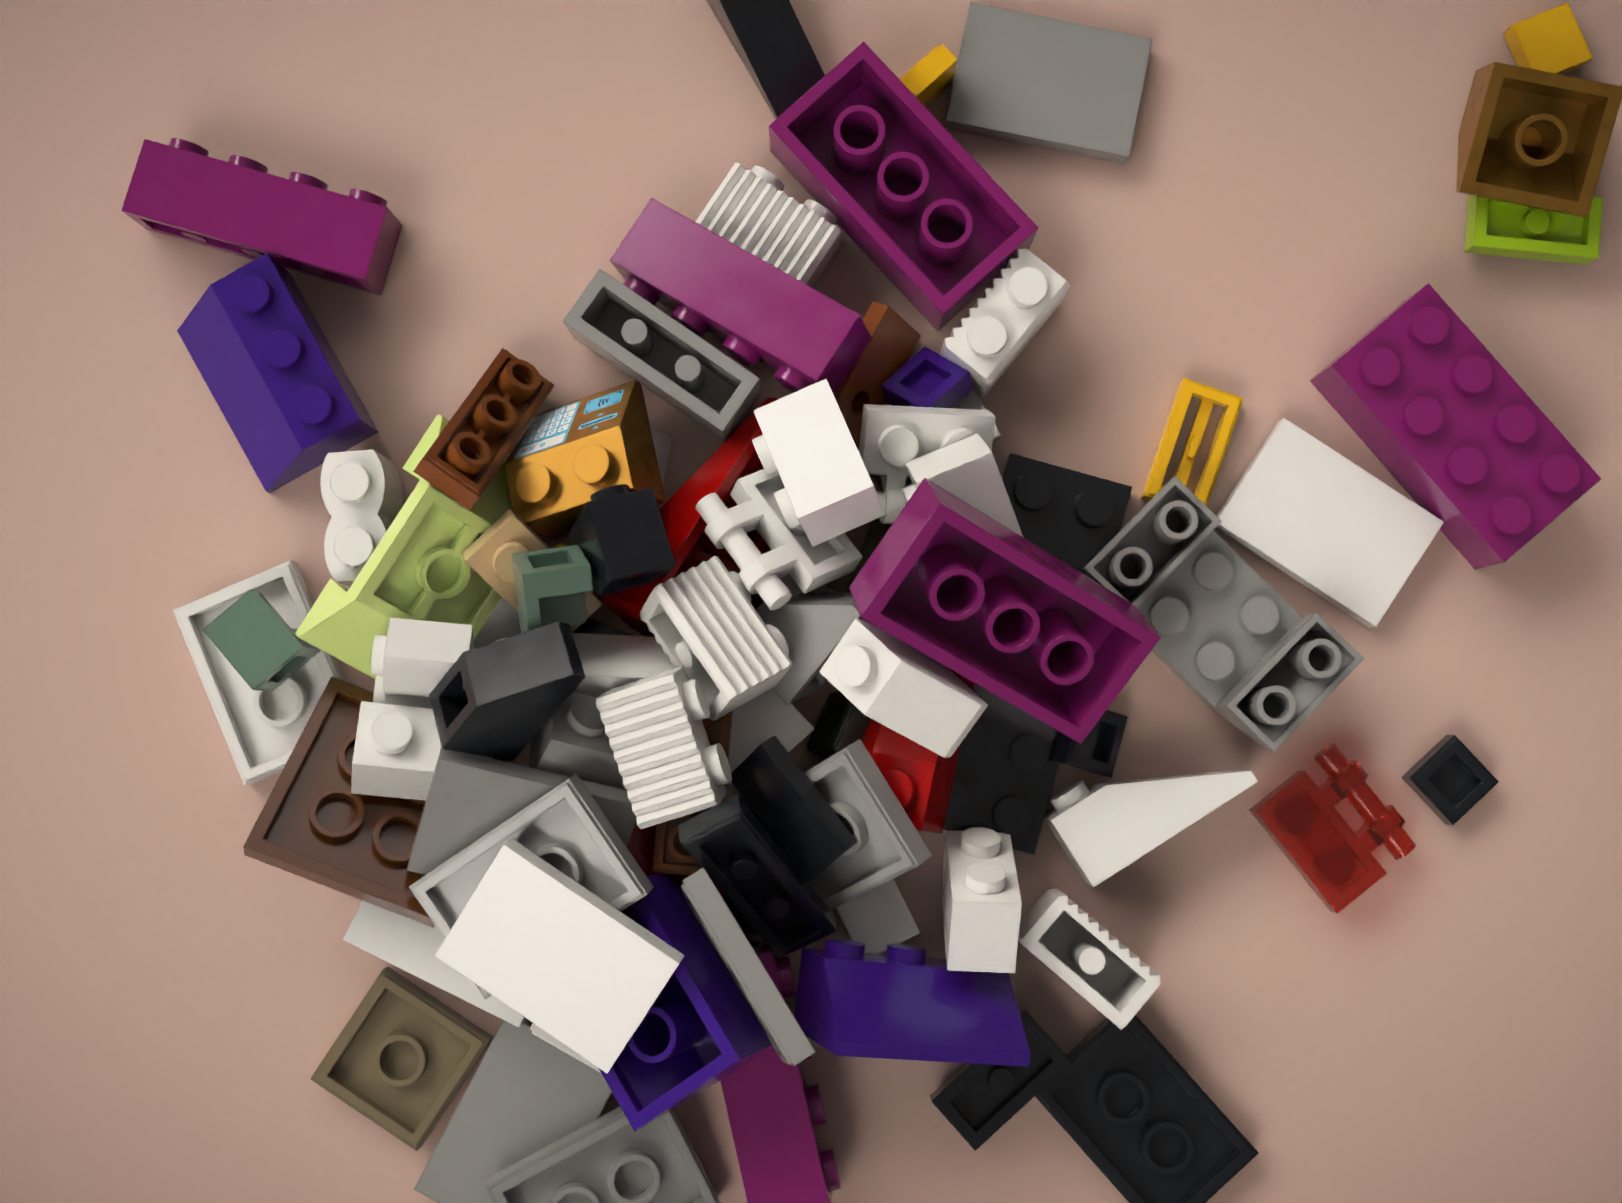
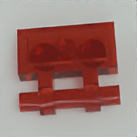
M1332 743L1314 757L1328 775V778L1322 785L1318 787L1306 771L1298 770L1249 809V811L1328 910L1338 914L1387 874L1371 854L1372 851L1383 843L1392 856L1398 860L1414 850L1416 843L1403 829L1402 826L1405 824V820L1393 805L1385 806L1365 780L1369 775L1356 759L1349 761L1337 745ZM1345 797L1365 821L1356 832L1351 829L1334 807Z

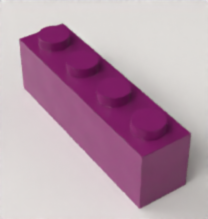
M171 138L169 145L144 139L121 211L145 229L254 260L268 253L285 269L377 295L382 294L402 229V224L390 209L386 207L387 201L382 197L360 189H350L349 196L327 190L328 185L325 182L300 172H291L289 179L268 174V168L263 164L239 155H231L229 162L208 157L209 152L203 147L179 138Z
M653 198L650 199L609 260L625 279L623 285L655 306L658 301L673 310L671 318L699 337L703 338L705 333L709 331L723 339L722 348L741 363L754 368L759 360L776 370L773 376L775 380L793 393L827 379L833 395H835L872 339L860 314Z
M768 944L756 946L753 950L788 1006L786 997L797 995L789 956L777 959V955ZM770 1046L720 1081L747 1202L832 1203L830 1191L841 1189V1182L833 1149L821 1151L816 1126L827 1124L819 1086L816 1084L806 1087L801 1062L795 1066L782 1062L774 1047ZM809 1056L808 1058L804 1059L803 1061L812 1059V1056Z

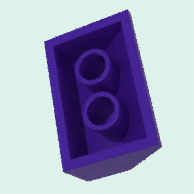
M268 253L210 284L177 330L266 492L271 493L323 464L328 453L344 452L379 432L293 277Z
M666 873L647 876L654 888L646 896L621 912L685 956L610 1071L605 1073L599 1068L634 1132L721 1081L772 1046L671 875Z
M826 939L825 950L802 948L794 1017L805 1036L836 1056L1029 1067L1031 1053L1009 973L947 970L946 959L926 958L927 949L904 944H887L886 954L864 953V943L842 939Z

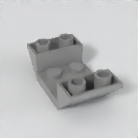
M1174 476L1083 570L1089 578L1135 605L1161 637L1151 651L1209 708L1270 752H1275L1364 658L1318 613L1305 616L1300 615L1213 531L1222 521Z

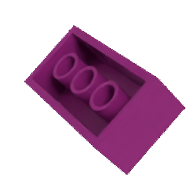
M864 41L768 126L770 152L818 203L836 216L837 224L937 331L944 327L992 283L993 279L999 277L1001 269H1006L1009 260L1014 259L1018 249L1027 248L1029 250L1037 233V225Z
M1429 283L1403 301L1310 380L1419 506L1444 521L1440 527L1441 532L1475 570L1507 561L1601 480L1599 475Z
M927 478L922 480L849 586L862 619L1082 744L1161 638L1135 605Z

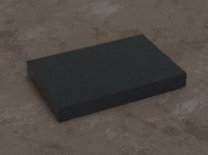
M1136 1015L1121 1030L1108 1018L1103 1020L1066 1054L1072 1063L1035 1096L1129 1203H1206L1259 1154Z

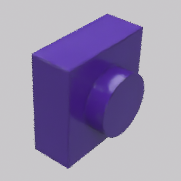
M923 347L881 385L886 402L890 405L954 408L974 389L969 371L927 347Z

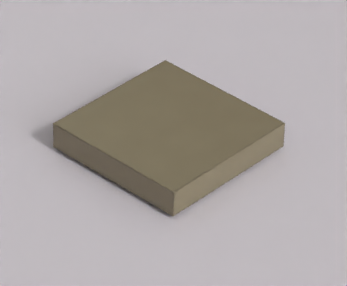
M386 967L381 971L310 1079L418 1151L488 1047L493 1036L390 967Z

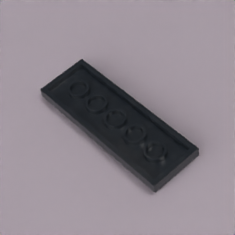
M1012 453L1007 457L1002 475L1004 486L1023 537L1084 575L1086 573L1083 568L1121 530L1132 486ZM974 683L973 692L986 702L988 706L961 743L944 830L964 831L972 827L989 828L996 832L1010 834L1013 849L1034 855L1059 764L1051 761L1059 731Z

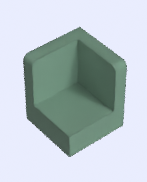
M578 545L512 554L519 624L522 633L557 621L567 623L570 626L586 622L585 592L593 591L591 565Z
M249 590L203 629V632L252 690H275L321 651L319 648L298 638L295 635L297 629L290 628L264 595L256 590Z

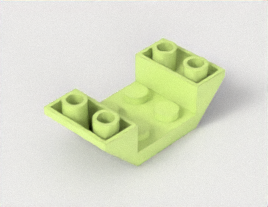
M437 414L402 468L420 479L353 584L348 589L330 578L295 632L298 638L376 679V675H371L375 635L387 636L390 617L473 625L474 641L502 598L465 562L462 553L509 509L513 511L505 469L507 459H505L478 501L469 511L413 472L449 422V420Z

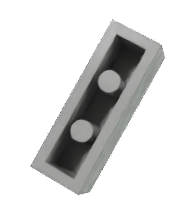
M602 269L598 270L563 320V323L575 340L632 379L641 382L642 386L723 442L736 431L762 394L759 377Z

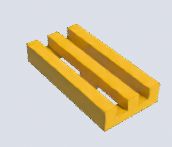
M1183 378L1175 394L1140 498L1150 501L1162 489L1161 485L1191 397L1194 396L1199 398L1200 401L1174 476L1186 486L1213 405L1217 404L1224 407L1194 493L1198 499L1208 506L1244 398Z

